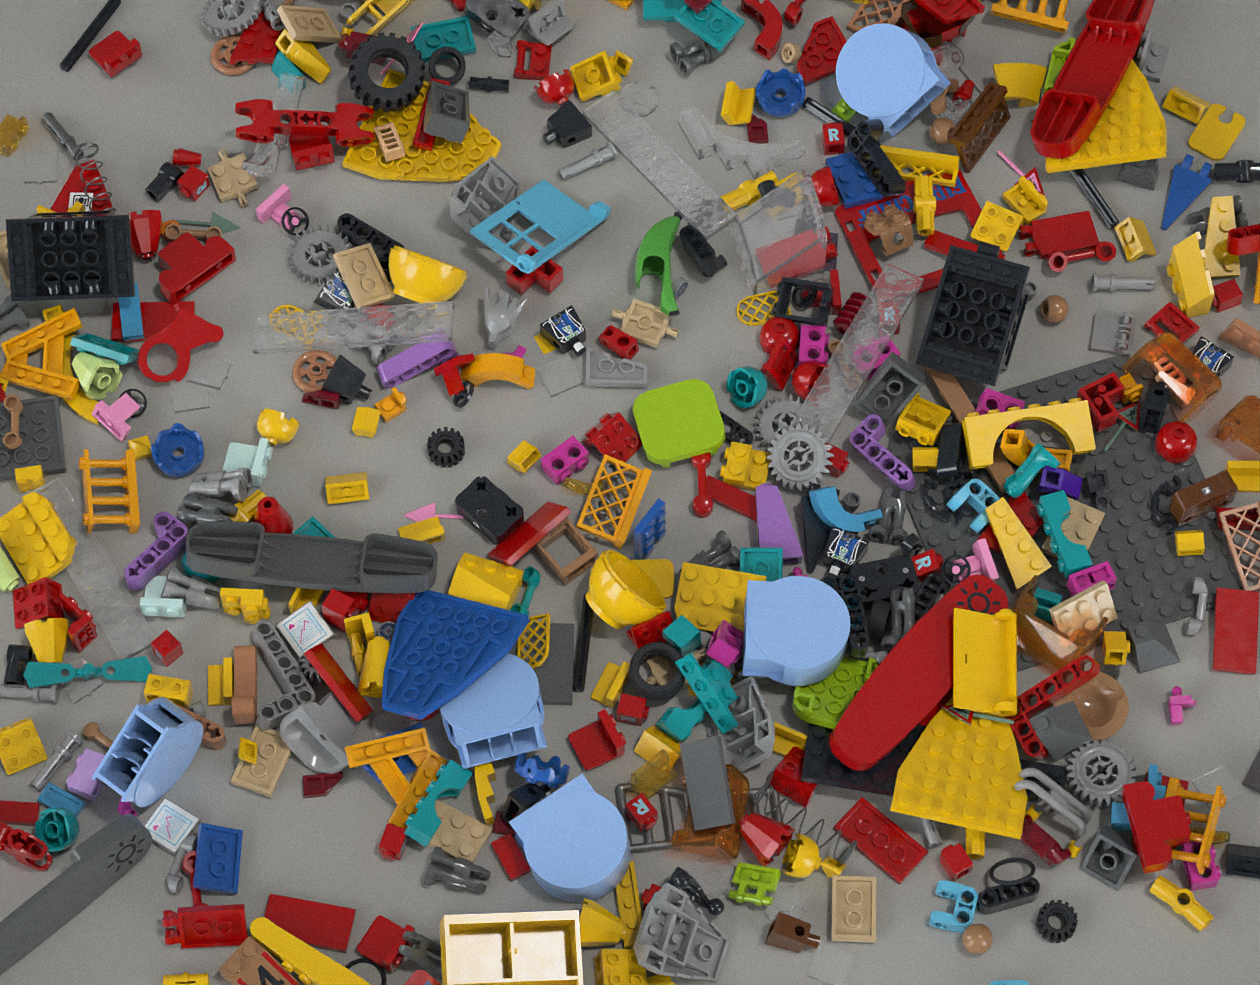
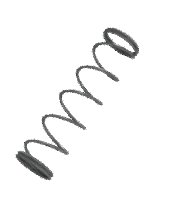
M85 142L78 145L73 153L76 157V164L83 168L80 178L84 183H87L84 192L88 198L92 199L89 203V210L92 211L91 203L93 200H106L112 196V193L103 192L94 198L89 197L86 189L89 184L100 185L108 179L107 177L100 176L88 183L82 178L84 169H98L103 165L101 161L91 162L85 167L78 163V159L92 158L99 151L97 144ZM84 146H89V147H86V148H84L83 150H81V151L78 153V155H76V151H77L79 148L84 147ZM88 148H97L96 151L90 155L79 156L81 152ZM101 163V165L98 167L86 168L91 164ZM100 178H105V179H106L105 181L100 182V183H91L92 181H94V180H96V179H100ZM102 194H110V196L106 198L95 199L96 197ZM111 207V208H106V209L102 210V211H105V210H109V209H114L115 212H116V208H113V207Z
M766 782L754 798L752 806L756 807L765 792L770 788L764 806V814L772 813L788 799L781 822H783L790 797L787 796L776 807L766 813L767 803L772 792V785L769 786V783ZM803 808L790 821L786 823H791L800 813H802L805 810L798 833H801V828L807 813V808ZM824 819L819 820L810 830L803 834L807 835L822 821V825L816 840L817 845L820 838V834L823 829ZM839 830L834 835H832L824 844L819 846V848L825 846L833 837H835L840 832L835 846L833 858L834 860H837L842 857L840 864L842 863V865H844L849 856L851 855V853L853 852V850L855 849L858 841L854 840L844 853H842L839 857L835 858L836 850L842 835V831Z

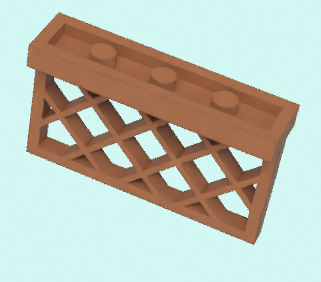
M869 0L868 4L862 3L848 23L847 29L857 32L874 24H891L901 28V25L905 23L901 16L902 3L909 0H902L900 4L893 6L890 2L891 0ZM888 2L889 7L878 9L877 4ZM875 6L876 11L865 13L867 7ZM892 12L891 18L882 19L881 14ZM879 17L880 21L869 24L868 18ZM864 19L867 24L860 27L855 25L856 22Z
M1260 502L1218 514L1242 588L1247 591L1260 589V579L1257 585L1248 587L1246 582L1248 573L1260 578L1259 573L1251 570L1255 560L1260 562L1258 557L1260 547L1255 555L1244 549L1249 540L1260 546V541L1251 537L1255 528L1260 529L1258 524L1260 520ZM1256 508L1258 514L1256 522L1244 517L1248 510ZM1234 515L1240 519L1236 528L1227 524L1226 516ZM1242 520L1253 526L1249 535L1238 530ZM1235 533L1246 538L1242 548L1233 542ZM1242 553L1253 558L1249 567L1240 564L1239 558Z

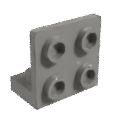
M1150 25L1149 31H1144L1136 65L1146 80L1160 83L1169 47L1151 43L1154 25Z

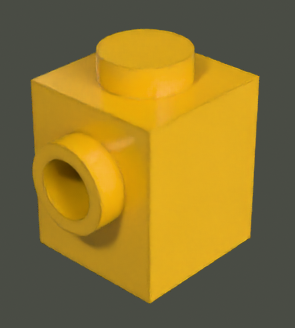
M1104 631L1102 643L1104 665H1126L1127 653H1130V640H1126L1125 632Z

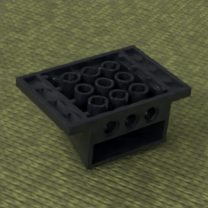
M115 210L34 213L28 218L6 219L11 302L135 297L130 214L115 215Z
M950 245L915 364L995 387L1000 369L1007 371L1030 292L1025 288L1030 267Z

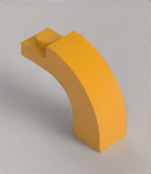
M501 353L479 354L474 356V362L461 368V380H469L476 387L489 380H505L527 389L534 387L535 368L524 364V359L517 356Z
M1004 429L1000 448L1008 460L1020 467L1029 456L1035 444L1027 438L1025 430ZM1045 448L1061 463L1057 468L1069 472L1073 456L1072 450Z

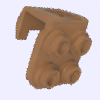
M887 205L881 214L871 212L866 215L863 223L864 227L871 234L881 237L884 246L880 250L884 255L889 256L914 245L912 225L909 216L903 210H899L895 205ZM898 232V234L903 236V239L899 240L900 243L894 244L893 238L895 233Z

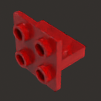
M665 611L626 631L629 640L635 645L637 650L651 642L670 644L663 638L662 631L673 622L669 611Z

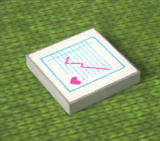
M311 601L275 625L299 659H303V652L305 653L320 643L324 644L335 636Z
M164 798L144 826L150 831L153 843L176 856L179 844L183 839L193 834L201 823V819L169 799Z

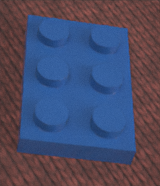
M852 152L826 159V166L831 168L834 184L845 209L883 199V196Z
M659 498L634 529V557L638 560H642L645 555L648 557L654 549L653 545L657 540L660 541L666 533L665 502Z
M201 823L198 826L193 888L230 895L238 893L243 830Z

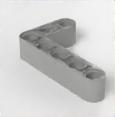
M263 619L255 624L252 639L285 695L263 703L258 709L256 725L262 730H270L279 726L283 718L301 704L307 705L310 702H314L315 693L274 625L270 621Z

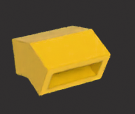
M357 407L351 430L356 436L373 438L381 411L370 407Z
M523 440L507 457V463L517 471L525 473L542 455L536 446L530 445L527 441Z
M912 447V472H928V469L931 468L937 470L939 448Z
M1202 530L1175 531L1177 556L1203 555L1205 551L1204 532Z

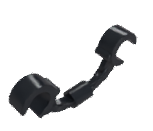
M928 469L927 474L934 475L937 479L929 480L925 478L923 497L927 507L941 518L947 519V521H949L951 513H957L959 515L957 524L961 523L964 514L961 508L954 512L950 508L948 511H939L935 507L936 504L932 497L928 496L927 490L931 487L937 488L940 482L937 470Z
M1173 475L1172 478L1177 484L1176 487H1171L1165 481L1151 498L1150 508H1152V514L1159 527H1162L1165 523L1172 525V528L1167 530L1166 535H1172L1175 532L1177 523L1170 515L1165 518L1158 515L1157 509L1160 502L1158 496L1160 492L1167 491L1170 495H1173L1180 490L1182 482L1176 475Z

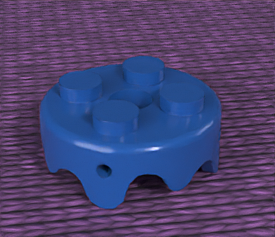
M785 68L774 73L767 69L756 86V99L763 111L772 116H790L802 107L805 100L806 90L802 75L800 73L793 74ZM783 92L786 96L779 98L775 94Z
M175 423L170 429L160 431L155 443L151 444L155 465L161 472L171 477H184L192 474L201 466L204 460L205 449L200 435L196 430L191 431L181 423ZM178 449L184 451V454L180 457L173 455Z
M527 753L518 755L514 770L521 777L526 778V782L533 784L544 782L547 786L558 788L560 784L567 782L570 766L564 764L561 768L560 757L552 756L548 762H544L538 755H534L528 760L526 759Z

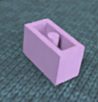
M86 748L84 753L78 756L76 761L77 767L74 773L69 774L66 782L70 794L94 803L104 782L93 780L92 776L105 755Z

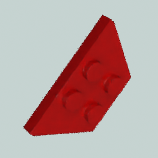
M915 0L916 3L943 24L981 14L985 11V6L977 0Z
M261 10V13L258 14L259 17L253 20L254 23L252 25L249 24V28L243 30L231 55L230 64L236 65V61H248V64L259 62L273 63L279 51L275 42L284 29L274 30L271 27V22L265 18L264 12Z
M1024 491L1017 498L1010 497L1007 503L1033 539L1043 526L1044 521L1039 517L1037 510ZM989 524L978 540L985 538L989 549H992L993 552L1001 553L996 535H994Z

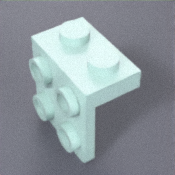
M260 438L258 446L235 442L230 443L222 470L231 472L238 468H248L251 471L252 485L261 487L263 478L267 476L268 459L270 460L272 457L273 448L270 447L269 440Z
M155 576L146 585L145 596L140 598V608L143 616L185 617L187 604H185L184 598H161L167 576ZM176 583V585H178V586H180V587H182V588L187 589V587H188V586H185V585Z

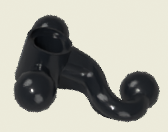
M677 867L666 882L684 891L690 897V900L705 907L711 915L718 916L724 911V903L718 898L709 900L694 877L684 869Z

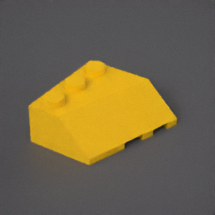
M1195 232L1173 246L1169 264L1166 266L1167 275L1173 281V292L1177 294L1179 299V310L1183 311L1189 318L1209 314L1214 298V289L1209 270L1204 269L1205 252L1204 249L1200 250L1199 248L1200 232Z
M464 552L457 564L448 595L511 610L521 591L524 571Z

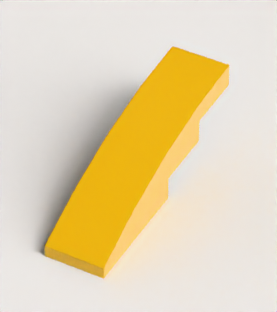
M489 762L475 766L478 799L487 826L494 824L489 804L496 802L490 782L496 781V775L492 763Z

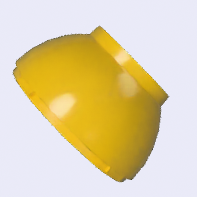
M396 245L390 250L388 267L394 285L393 293L424 305L439 309L441 303L449 300L459 292L468 277L466 275L467 271Z
M604 550L592 567L589 578V591L585 594V597L590 607L603 621L621 630L625 626L638 625L648 621L666 609L665 599L661 591L637 564L614 550Z

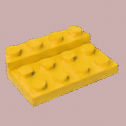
M36 492L24 495L22 497L23 501L0 518V538L27 584L44 577L51 579L69 566L73 561L71 558L74 554L75 545H77L75 538L70 535L53 507L55 504Z
M683 562L674 606L676 616L678 618L683 615L697 629L714 632L722 620H725L744 633L748 580L766 581L767 576Z

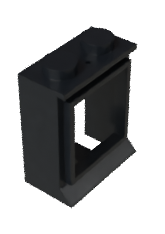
M782 277V281L777 286L779 297L778 302L774 303L773 314H775V317L786 318L796 323L826 326L827 328L834 288L828 283ZM792 287L823 291L818 319L787 314Z

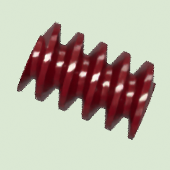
M853 292L834 319V327L845 337L853 338L854 332L858 331V326L862 325V320H865L866 314L871 311L869 306H872L873 302L866 295L860 292Z

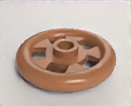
M241 35L226 36L217 41L213 46L211 61L219 72L226 75H240L246 73L255 65L248 64V61H236V64L242 62L243 65L235 68L234 65L230 64L231 54L236 47L233 44L238 43ZM224 46L227 47L224 53L220 52ZM224 58L228 62L226 65L220 62Z
M312 350L302 354L296 360L292 370L295 384L306 393L321 390L323 385L317 386L316 382L323 379L326 380L328 377L327 368H332L337 358L324 350ZM317 358L325 359L324 364L316 362ZM305 362H308L310 365L305 370L302 366ZM315 369L320 370L318 373L313 372ZM305 375L310 379L308 383L302 380Z

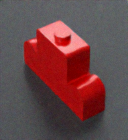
M186 232L176 240L169 242L166 247L158 252L159 265L164 270L158 277L162 295L175 305L235 262V249L220 236H212L206 241L204 246L193 235Z
M1140 781L1123 785L1121 794L1143 873L1147 874L1164 870L1171 862V847L1189 843L1191 835L1189 827L1191 825L1190 814L1185 812L1179 795L1154 800L1155 789L1149 782Z

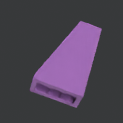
M763 483L756 486L755 499L759 548H783V564L802 563L803 552L777 485L772 486L770 483Z

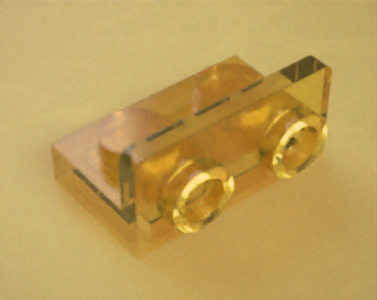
M7 114L1 122L0 154L9 157L12 151L14 152L17 149L19 141L22 137L26 136L29 130L26 117L22 116L18 119Z
M664 749L631 774V788L638 795L643 792L646 798L649 799L677 777V772L669 766V754Z

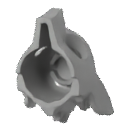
M488 286L485 287L484 321L486 332L489 335V348L495 349L501 340L515 332L519 317L529 297H526L520 305H518L516 297L511 301L509 292H505L500 298L499 292H496L490 299Z

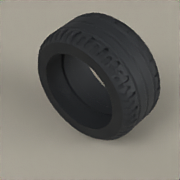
M651 642L640 647L634 653L629 667V677L635 691L642 697L652 701L667 700L676 695L685 682L684 675L675 663L683 657L675 647L664 642ZM661 657L674 665L676 675L669 683L655 686L642 679L639 674L640 666L650 658Z

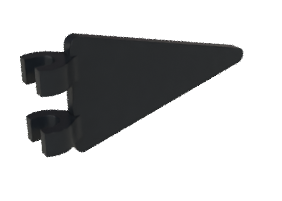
M812 483L811 486L808 485L806 496L801 498L806 564L809 573L815 570L832 528L819 518L812 506L809 491L821 488V485ZM836 489L839 498L840 490Z

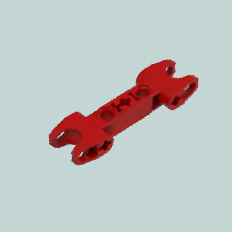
M254 99L235 104V113L247 116L253 122L251 125L236 128L235 137L253 143H271L274 141V134L336 136L337 145L355 147L371 144L375 139L374 133L362 130L357 126L358 121L373 118L374 109L355 103H339L335 106V112L273 110V102L267 99ZM281 121H287L289 124H283ZM321 122H326L328 125H322Z
M0 821V851L14 856L18 862L35 870L48 871L54 861L49 854L46 844L37 837L21 829H13ZM45 856L48 858L47 863L42 866L35 863V861L44 860Z

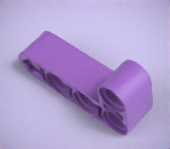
M439 332L377 366L376 370L384 388H393L439 362L445 363L456 356H460L453 339L447 333Z
M875 414L867 416L850 435V443L854 450L899 489L911 491L916 485V479L912 471L878 443L886 432L882 419ZM874 424H879L878 428L871 429ZM865 439L862 444H856L858 440ZM880 452L876 457H871L872 453ZM889 464H895L892 469H886ZM900 473H901V475H902L905 479H902V480H901V478H900V476H899Z
M162 511L154 516L153 521L158 538L124 570L127 587L132 591H138L145 587L186 549L187 527L168 512Z

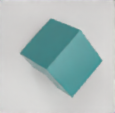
M1037 588L1029 616L1053 623L1049 609L1060 604L1063 595Z
M683 615L679 616L662 631L663 638L675 647L683 657L701 645L700 630Z

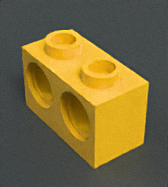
M148 674L144 689L147 703L151 702L154 698L166 697L174 704L189 710L193 695V687L190 680Z

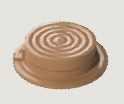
M1099 672L1096 677L1053 703V707L1074 701L1093 738L1091 741H1101L1115 735L1123 727L1129 711L1128 698L1122 686L1114 678L1102 672ZM1073 674L1067 676L1066 683L1073 680Z

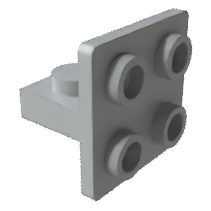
M553 0L528 19L529 22L523 28L524 31L549 46L576 25V21L566 15L562 0Z

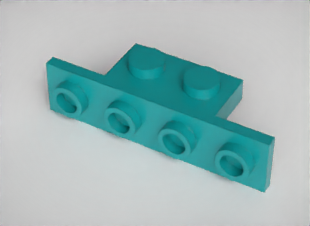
M692 653L675 662L721 733L724 734L737 727L739 724L727 706L734 702L738 696L716 663L713 662L702 669Z

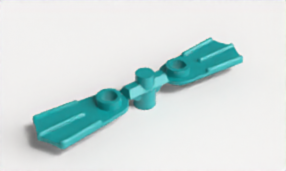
M147 656L108 661L102 667H94L93 664L86 663L83 665V668L75 669L72 665L66 663L28 662L23 676L29 688L67 683L72 681L74 677H84V679L89 680L93 676H101V674L107 680L147 682L148 674L151 673L153 668ZM111 668L115 672L113 674H108L107 670ZM63 671H68L69 675L67 677H64L61 673Z

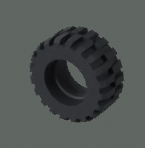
M383 32L378 33L376 38L373 35L367 37V41H362L358 45V49L354 50L350 61L348 76L351 90H355V97L357 99L361 98L363 105L368 107L370 104L375 111L382 108L384 112L390 113V109H394L396 112L401 110L402 106L408 107L412 100H416L423 86L425 62L421 59L422 54L420 50H415L416 45L412 41L407 43L406 37L402 35L400 38L395 37L396 33H390L389 36H385ZM388 57L395 59L404 67L405 79L403 83L396 87H381L375 84L369 77V65L378 58Z

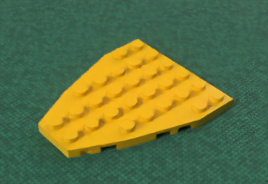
M1133 60L1109 105L1078 152L1063 159L1046 157L1047 173L1167 157V125L1145 76Z
M389 69L381 87L393 88L400 85L405 79V74ZM424 80L416 100H412L408 107L402 106V109L396 112L394 109H390V113L384 112V109L379 108L378 111L374 110L372 119L363 120L360 129L374 133V142L367 145L350 147L342 162V166L381 180L461 181L493 156L496 159L502 148V143L496 137H493L486 127L483 128L470 113V126L462 143L451 142L436 136L432 151L413 148L415 133L429 87V83ZM393 122L403 144L405 156L386 162L374 128ZM389 129V130H386V131H382V132H380V133L382 134V133H385V132H388V131H391V130ZM393 135L385 136V137H382V138L385 139V138L391 137V136H393Z
M953 697L946 703L945 706L953 705ZM942 708L929 722L899 768L890 811L1020 840L1028 798L1026 789L1017 791L1014 788L1015 783L1024 779L1019 775L1022 770L1016 741L1010 725L973 716L970 726ZM976 712V713H981V714H986V715H991V716H996V717L1005 718V716H998V715H993V714H987V713H982V712Z

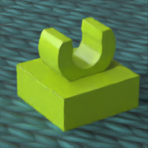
M843 98L831 110L847 122H850L857 114V111L852 109Z

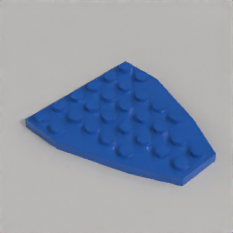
M431 590L416 593L414 599L409 600L397 618L384 668L383 710L422 720L463 692L509 653L529 623L528 615Z

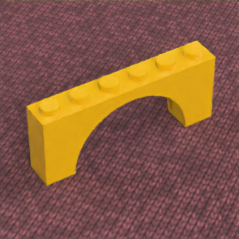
M1074 398L1068 400L1069 403L1061 404V401L1049 402L1048 406L1042 407L1040 404L1028 405V409L1020 410L1018 406L1008 408L1007 412H1000L999 409L987 411L986 415H979V412L967 414V417L962 420L969 469L991 467L994 464V446L1000 433L1009 425L1023 420L1041 421L1054 427L1065 438L1073 455L1093 452L1096 450L1088 400L1081 401V398Z

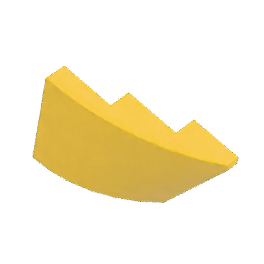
M1030 63L993 64L992 69L996 83L1007 88L1008 92L1004 96L1006 101L1016 100L1018 108L1038 104L1041 93L1040 89L1043 86L1047 71L1046 67Z

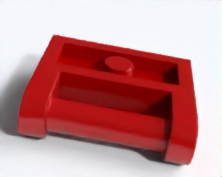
M518 40L516 45L518 49L517 64L513 76L516 79L543 80L547 78L550 73L552 44L547 46L544 43ZM526 51L531 52L530 70H524Z
M1171 302L1167 303L1144 325L1148 331L1151 330L1164 341L1173 353H1176L1200 329L1197 324ZM1159 321L1178 337L1176 341L1157 325Z
M781 335L777 336L775 346L766 364H763L761 372L767 375L775 390L783 391L799 359L787 338Z

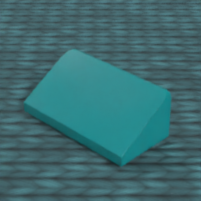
M278 52L271 70L295 95L306 88L304 75L282 52Z

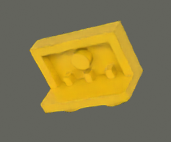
M1024 176L1019 178L1018 184L1002 195V198L1017 214L1024 216V222L1027 225L1044 215L1047 211V198L1035 189L1034 184Z

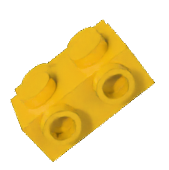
M605 50L570 66L579 97L583 102L599 94L605 97L621 89L620 83L623 82L619 72H615L614 69L617 66L616 60L613 56H609Z
M915 395L899 416L895 430L899 431L900 435L904 437L910 436L917 439L921 445L928 444L933 446L941 434L943 425L949 419L951 411Z
M731 442L730 447L726 446L724 459L728 460L726 465H722L720 477H723V482L733 487L755 491L756 486L767 481L768 464L771 463V460L766 459V457L772 455V453L754 450L752 445Z
M221 588L220 597L224 613L233 616L243 614L245 622L250 624H256L259 620L270 619L271 608L268 606L269 599L265 597L264 590Z

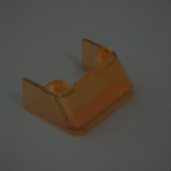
M1164 332L1144 344L1122 366V371L1126 375L1143 359L1146 362L1154 363L1164 355L1193 382L1186 391V398L1193 407L1179 420L1181 423L1189 424L1219 394L1222 389V381L1172 333Z
M1034 575L1012 612L1017 614V649L1057 672L1080 656H1089L1104 634L1108 618L1104 617L1094 632L1087 628H1077L1071 636L1066 635L1034 615L1038 608V602L1032 596L1038 581V576Z

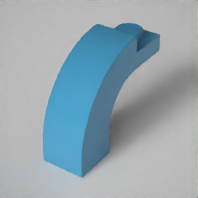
M827 486L809 491L810 500L816 514L830 527L834 526L848 532L865 531L864 525L874 524L876 519L883 517L881 509H871L856 514L845 511L839 503L835 486Z
M1149 764L1147 782L1152 784L1155 789L1154 800L1164 798L1166 786L1161 785L1162 773H1158V765ZM1112 802L1110 828L1115 831H1131L1124 803Z

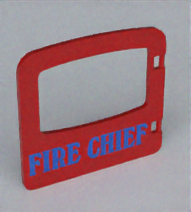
M959 169L955 188L932 184L933 196L936 197L934 217L962 211L966 215L971 227L974 228L982 209ZM945 173L941 175L943 179L952 180L953 174ZM914 181L905 182L906 189L902 195L883 197L881 200L845 209L844 205L841 204L835 209V217L842 227L865 275H867L874 292L879 298L887 301L906 298L938 288L943 272L942 268L922 276L891 283L887 280L869 245L870 242L880 238V236L873 235L865 229L863 223L868 213L877 212V214H881L885 206L895 205L896 208L903 210L909 216L911 225L916 223V214H914L913 210L915 196ZM852 223L855 230L849 231L846 225ZM877 271L880 279L874 280L871 273Z

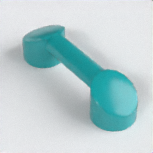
M528 566L523 570V581L528 585L522 603L514 604L510 611L529 615L530 611L528 609L535 588L540 583V574L533 566Z

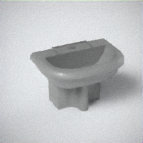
M330 692L318 704L315 702H310L307 705L301 704L287 714L280 723V734L287 747L312 771L320 774H334L349 765L344 747L355 745L352 736L364 720L355 721L336 695Z

